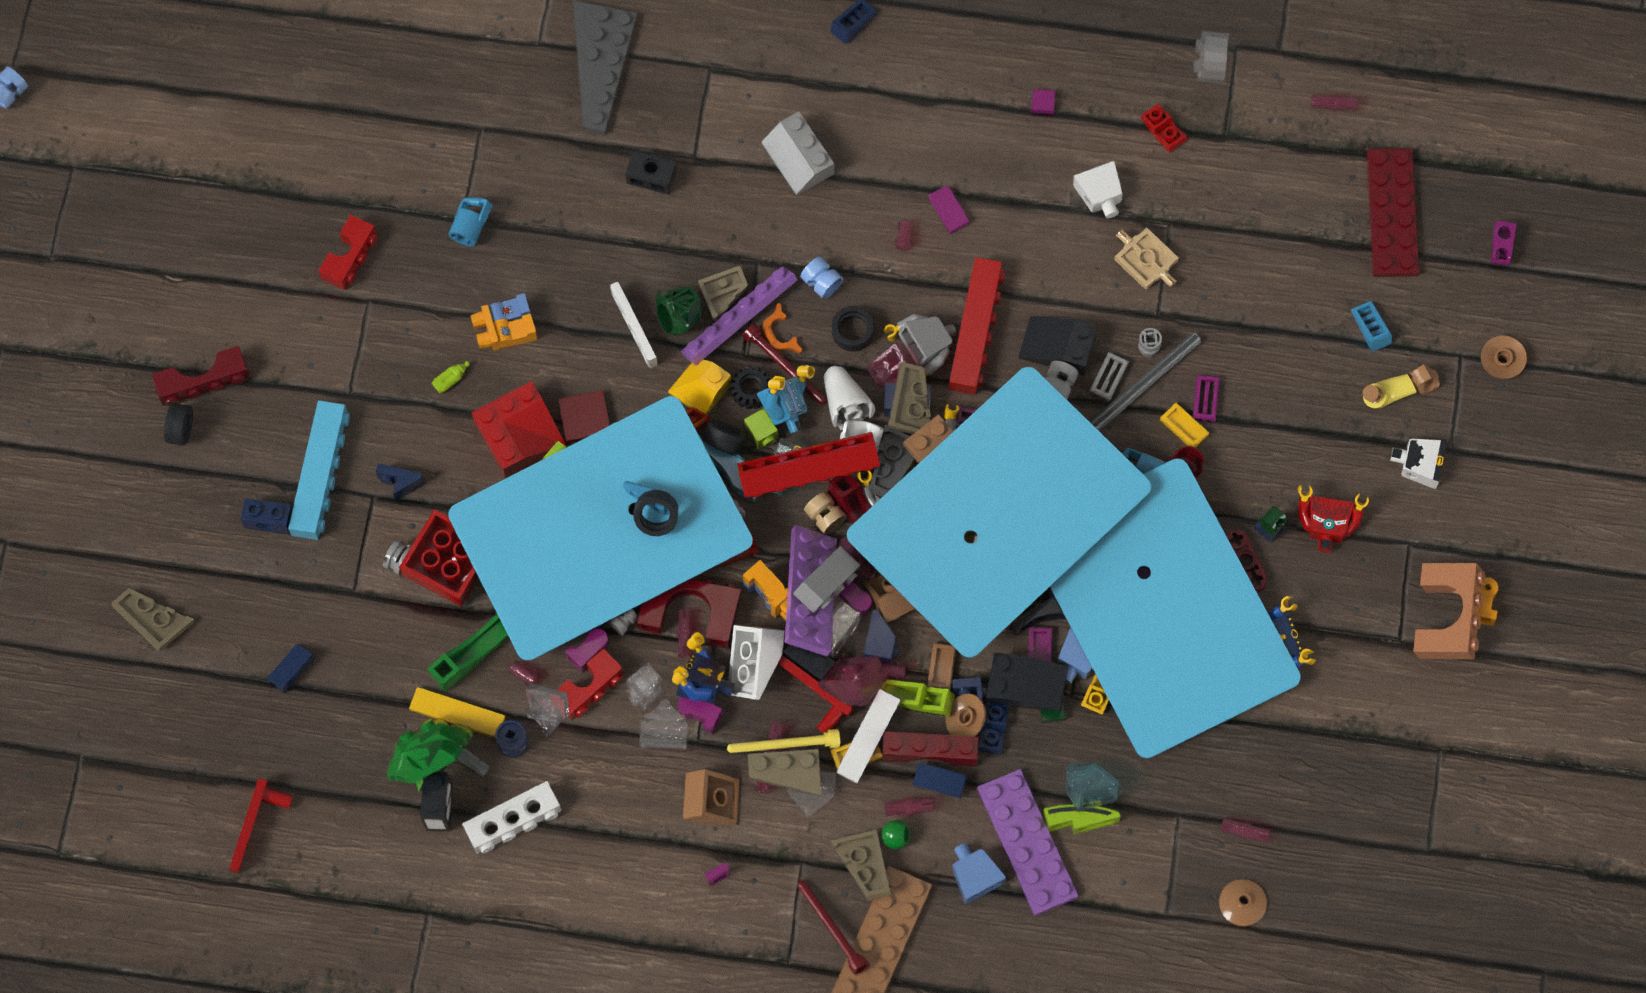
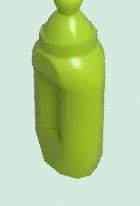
M466 361L464 364L449 367L436 377L431 384L439 394L444 393L462 378L466 367L470 363Z

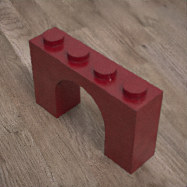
M691 578L642 603L637 621L638 630L661 634L667 609L674 600L687 595L703 599L711 609L705 636L706 644L729 648L741 600V590L731 584L721 586L716 585L711 580L702 579L697 581Z

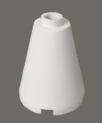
M830 367L823 378L833 426L835 428L838 426L840 430H843L846 420L863 421L868 416L870 419L875 412V405L843 367Z

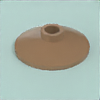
M1497 336L1490 339L1481 351V363L1484 369L1490 375L1499 379L1516 377L1523 371L1527 362V355L1523 345L1518 340L1509 336ZM1499 358H1505L1506 363L1499 362Z
M963 694L954 700L950 718L946 717V727L951 735L975 737L980 732L986 718V710L982 700L972 694Z
M1239 879L1230 882L1224 887L1219 898L1221 913L1230 923L1237 926H1250L1257 923L1264 916L1267 908V898L1263 889L1258 884L1250 880ZM1245 897L1248 899V903L1245 905L1241 904L1239 899Z

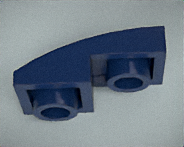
M986 702V718L981 729L978 751L1001 755L1009 706Z
M919 763L913 786L961 799L968 776Z

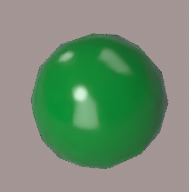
M901 820L889 821L882 829L881 837L883 843L888 848L895 850L904 848L908 845L910 839L909 826Z

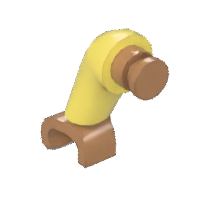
M1423 364L1409 372L1411 378L1408 374H1404L1366 386L1363 390V399L1366 405L1371 408H1383L1397 400L1417 393L1416 387L1422 395L1436 390L1440 386L1439 376L1436 370H1432Z

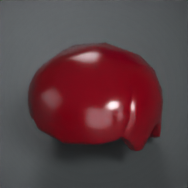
M1193 446L1180 447L1170 459V461L1173 459L1184 460L1196 480L1204 471V455L1198 448Z

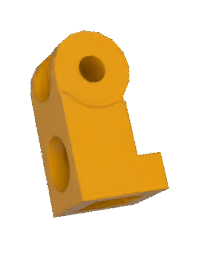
M1485 578V584L1481 587L1483 605L1479 607L1481 624L1489 626L1494 625L1497 617V611L1491 610L1493 599L1498 591V584L1492 578Z

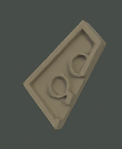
M901 362L888 423L889 429L913 435L930 421L931 414L927 403L926 395L928 393L924 367Z
M130 588L112 602V607L159 652L194 623L193 618L187 615L185 617L168 606L166 608L154 602L153 599Z
M818 749L748 754L749 779L821 797Z
M877 829L831 840L832 846L868 901L891 895Z

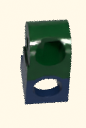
M1272 506L1255 525L1254 529L1272 543L1285 530L1287 517L1280 509Z

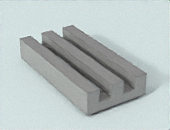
M1108 352L1089 393L1092 395L1096 394L1099 398L1102 399L1103 397L1106 401L1110 402L1127 369L1129 361ZM1112 359L1114 363L1101 390L1097 389L1098 384ZM1121 363L1122 366L1109 393H1106L1105 391L1118 364Z

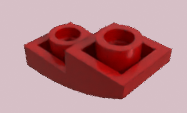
M1156 104L1141 115V119L1147 128L1169 153L1187 141L1186 135L1172 122V117L1159 104Z

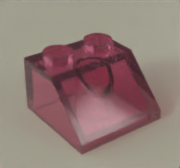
M878 655L839 659L818 684L821 689L847 706H864L881 689L887 677Z

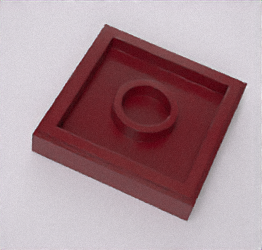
M603 390L558 399L567 444L581 441L610 426Z

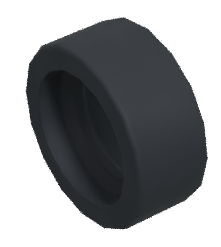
M859 306L842 308L835 314L832 320L834 342L846 351L857 352L865 349L874 337L872 315L866 309ZM852 317L863 320L866 325L865 335L857 340L844 338L840 333V325L845 319Z
M650 490L643 493L638 498L634 508V522L637 528L649 536L660 537L671 532L678 520L679 506L676 499L662 490ZM651 503H659L670 511V517L665 522L653 523L643 516V508Z

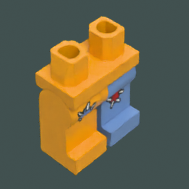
M525 293L516 295V298L493 303L489 306H481V312L471 315L474 329L485 326L487 328V332L476 334L479 348L492 347L493 351H496L499 348L537 340L536 330Z
M759 560L743 574V587L749 594L755 590L765 600L766 607L771 610V615L775 619L780 615L786 621L788 588L784 589L781 581Z

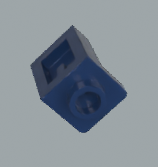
M981 677L952 680L954 695L958 694V696H961L963 694L976 693V696L982 702L983 698H987L986 684H981Z

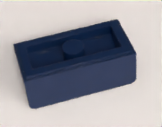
M296 644L266 679L285 693L315 657L310 651Z

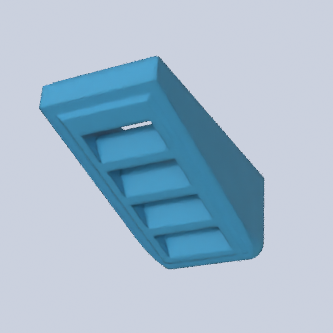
M1372 301L1351 309V313L1372 352L1392 343V334ZM1371 311L1372 314L1361 318L1360 315ZM1375 319L1374 322H1371V323L1365 325V323H1367V322L1372 321V320ZM1379 327L1378 330L1373 331V332L1370 333L1371 330H1374V329H1376V328Z
M624 481L623 484L625 491L636 499L647 491L657 490L629 481ZM659 503L648 504L649 507L666 516L668 509Z

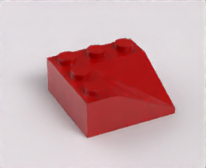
M532 381L471 412L476 427L505 478L543 459L557 441L566 446Z
M434 509L400 564L399 569L403 577L462 607L471 593L478 575L449 517Z

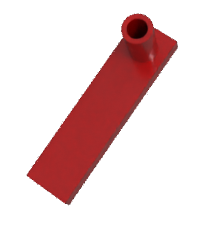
M781 655L777 663L780 667L832 705L831 709L816 727L819 731L824 733L833 729L843 715L850 718L855 710L849 704Z
M258 778L229 872L239 874L262 801L289 809L293 795L267 788V780Z

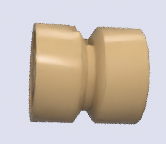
M827 491L815 496L804 508V511L811 520H817L816 526L825 535L835 531L847 519L844 511L839 506H834L835 500Z

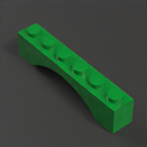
M498 614L473 636L444 653L427 668L430 677L445 693L509 638Z

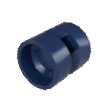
M509 720L498 726L495 737L501 753L509 758H517L523 755L528 748V737L522 724Z

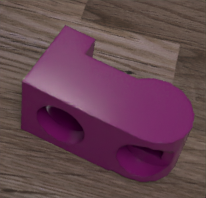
M1495 222L1492 233V264L1510 265L1517 223Z
M856 577L849 585L843 584L845 588L838 596L854 614L862 617L871 612L872 601L869 594L862 592L855 584L857 582Z
M593 629L589 632L587 640L577 649L571 645L565 651L566 658L583 673L587 669L586 663L603 648L605 650L608 648L607 634L602 629Z
M683 697L678 702L679 713L683 718L695 719L703 723L704 731L713 735L723 715L722 708L711 703L691 701Z

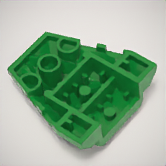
M431 718L421 723V728L414 732L408 730L399 736L400 739L396 741L393 752L394 757L390 759L387 768L389 780L393 781L396 779L397 782L403 780L405 783H415L456 761L463 751L460 744L463 747L468 744L467 740L473 737L470 726L458 723L449 726L443 719L438 718L433 721Z

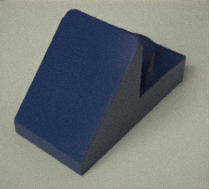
M379 463L377 465L376 474L382 483L387 485L396 483L393 491L395 501L424 485L425 480L422 473Z

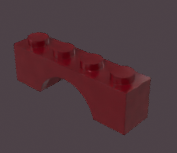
M239 345L217 352L213 367L201 376H184L174 367L152 374L158 397L163 406L179 403L180 400L186 398H197L204 392L218 391L225 385L239 384L244 382L245 379L250 378Z
M851 475L837 476L828 482V493L835 500V506H839L844 511L852 524L871 508L862 492L861 485Z
M884 731V762L907 763L918 759H932L944 761L953 766L977 767L978 737Z

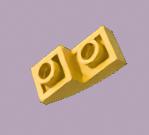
M1095 674L1081 706L1103 715L1109 699Z

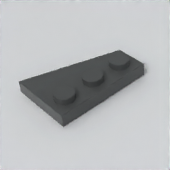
M887 425L884 427V436L879 448L878 458L880 466L874 468L870 484L871 492L881 497L903 479L916 463L914 457L903 446V442L910 436L900 431L889 429Z

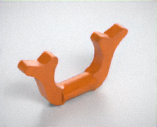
M778 303L775 312L764 320L762 331L768 343L775 350H792L801 354L802 348L797 344L796 337H793L788 342L781 343L773 333L772 323L786 320V314L781 311V304Z

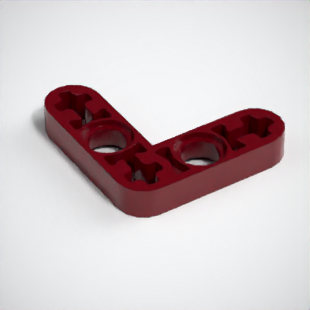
M1238 529L1226 532L1225 535L1229 542L1232 541L1233 536L1236 539L1241 538L1240 545L1232 543L1231 546L1238 559L1245 555L1251 557L1253 563L1250 566H1243L1246 573L1249 572L1247 576L1251 582L1253 577L1250 571L1256 568L1253 574L1256 579H1261L1259 586L1256 583L1252 585L1257 593L1261 592L1266 586L1267 577L1246 534Z

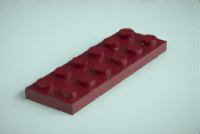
M1367 149L1373 277H1418L1419 263L1412 149Z

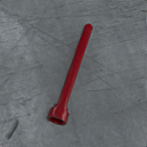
M755 323L750 325L742 337L748 343L757 344L792 378L797 377L799 379L797 370L762 337L761 329ZM805 379L807 383L804 390L820 405L826 404V397Z
M800 880L797 884L799 890L848 957L849 969L854 975L864 972L870 965L864 955L856 954L804 880Z

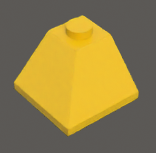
M703 359L697 365L691 363L668 393L678 398L687 407H694L708 415L730 388L731 375L714 362Z

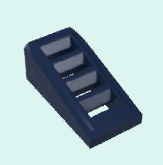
M858 0L832 21L830 32L846 44L877 14V10L866 1ZM858 9H861L866 15H863Z

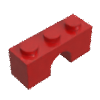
M352 215L349 216L340 232L342 241L351 246L350 251L343 256H337L329 252L318 270L321 280L343 290L347 288L348 284L351 285L353 283L359 265L362 266L367 257L366 252L369 247L374 246L377 240L375 226Z
M604 648L586 663L588 671L594 676L589 686L577 687L568 679L552 694L553 701L571 720L576 717H582L592 702L600 701L610 686L615 687L623 679V668Z

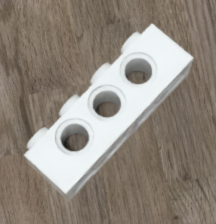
M546 781L462 824L476 853H487L495 848V844L501 841L504 843L509 842L516 837L515 834L523 830L525 832L531 831L537 827V823L556 818L558 813L561 812V808L549 783ZM533 804L540 806V810L536 813L528 811L529 807ZM511 815L519 816V820L515 824H509L507 819ZM489 826L498 827L497 832L492 835L487 834L486 829Z

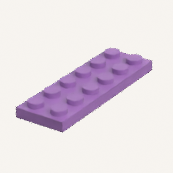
M795 525L791 530L785 643L828 656L831 652L834 596H830L833 600L824 609L819 607L812 613L793 593L805 579L836 551L837 538Z
M1021 769L978 786L977 791L1034 917L1077 899L1078 894Z

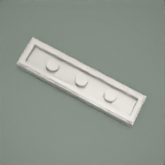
M619 282L611 284L612 296L648 367L651 369L657 366V358Z
M879 689L836 772L837 774L858 783L900 699Z

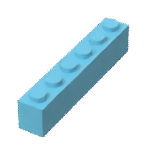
M318 400L288 527L291 536L319 540L320 533H324L326 521L323 518L325 512H328L330 508V498L328 496L330 490H333L335 486L334 470L339 468L340 456L338 453L345 443L343 431L345 426L348 427L350 421V413L347 412L344 404Z

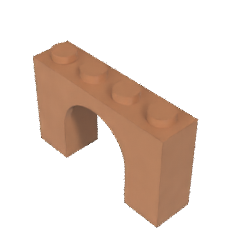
M1422 563L1420 586L1427 593H1455L1460 595L1463 600V611L1459 619L1448 628L1415 630L1413 652L1420 659H1475V652L1479 649L1477 629L1481 627L1479 607L1483 605L1481 587L1485 584V573L1477 563Z

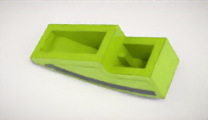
M881 679L879 689L900 699L897 708L950 718L955 695L949 689L927 687L923 683Z
M1079 804L1044 808L1043 812L1049 832L1071 826L1074 835L1119 823L1120 814L1117 811L1098 806L1078 812L1076 808L1092 806Z

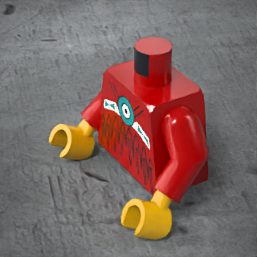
M1310 485L1307 493H1301L1302 486H1298V493L1301 496L1298 503V518L1304 530L1309 532V538L1319 540L1318 551L1329 553L1332 550L1333 542L1341 543L1343 538L1350 537L1360 526L1364 514L1363 507L1368 505L1369 496L1365 503H1360L1358 501L1360 493H1358L1355 498L1356 506H1354V502L1311 496L1313 490Z

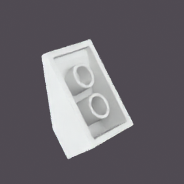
M734 625L728 681L735 683L732 696L760 699L782 655L784 645L783 630Z

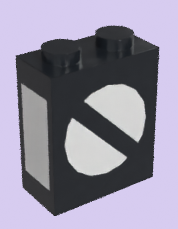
M435 771L423 778L420 818L426 831L450 832L453 784L447 771Z

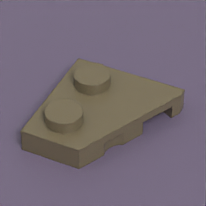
M740 265L698 280V285L713 322L718 320L748 289V283Z

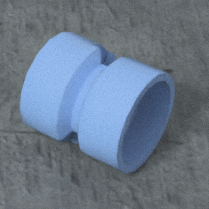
M6 67L0 73V106L5 109L15 101V95H21L28 88L26 81L10 67Z
M819 256L805 267L800 277L810 287L814 286V291L822 299H827L840 287L843 277L834 269L829 270L830 265Z

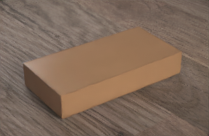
M933 643L927 687L951 690L956 648L953 645Z

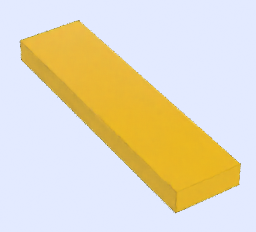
M417 687L409 707L410 711L435 719H443L450 724L458 723L470 726L472 731L496 738V730L505 720V715Z

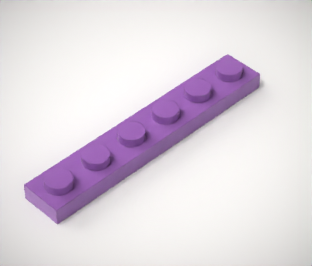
M784 267L774 271L767 280L756 286L755 290L745 298H742L730 311L724 313L712 326L706 328L699 337L688 343L687 347L681 351L684 358L697 365L795 283L797 278L794 273Z

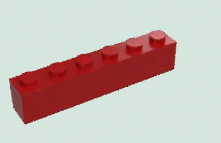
M975 257L949 381V390L976 395L977 387L982 388L984 375L980 374L981 367H986L988 354L984 353L985 347L991 344L992 333L989 332L990 325H995L997 312L993 311L994 304L999 305L1001 291H997L998 284H1003L1005 271L1001 270L1002 262Z
M869 432L737 463L744 496L747 498L759 497L764 493L772 491L780 492L789 487H802L807 483L815 481L823 482L836 476H848L857 471H870L875 467H879L880 462L873 433Z

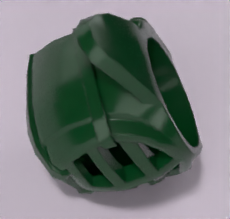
M691 286L671 289L664 295H661V290L657 291V317L664 331L671 335L686 334L697 324L701 317L702 307L699 295Z

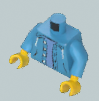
M799 366L797 368L799 379L794 377L785 381L784 377L774 376L768 382L769 388L757 393L772 423L777 425L786 422L790 434L803 429L798 415L807 412L803 392L807 383L805 379H811L814 376L815 368L813 366Z

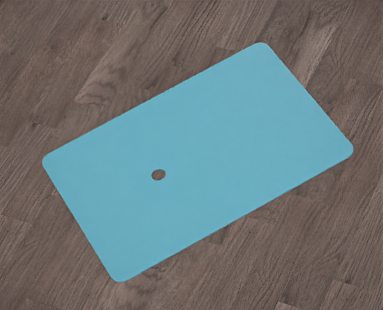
M1025 367L1017 372L848 529L847 539L963 656L974 657L1144 499L1151 490V483L1036 369ZM967 531L977 533L978 539L975 543L969 544L964 540V534Z
M673 396L665 397L453 505L448 514L518 656L523 660L537 658L746 551L752 545V536L682 403ZM624 481L668 492L676 499L679 506L678 520L671 532L660 537L649 536L637 528L634 516L629 513L628 508L632 503H636L638 499L625 491ZM646 505L643 508V516L653 523H662L669 519L670 511L668 510L665 516Z
M1173 459L1144 473L1143 475L1151 483L1149 494L1050 586L1137 754L1143 758H1151L1297 686L1300 681L1298 668L1188 464L1181 459ZM1147 566L1151 570L1150 577L1141 579L1137 575L1138 568Z

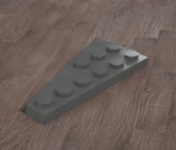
M573 0L584 131L606 135L634 32L637 13Z

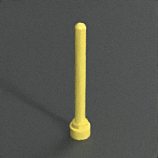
M831 729L818 736L729 744L727 750L729 753L823 744L825 747L829 746V748H840V734L838 729Z

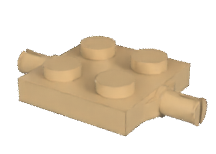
M1148 228L1132 238L1123 229L1117 233L1116 236L1125 245L1115 256L1114 260L1145 290L1160 279L1170 288L1176 284L1177 280L1168 271L1178 262L1179 258Z

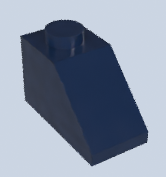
M873 610L864 649V660L891 665L892 658L897 659L899 645H896L895 635L878 610Z

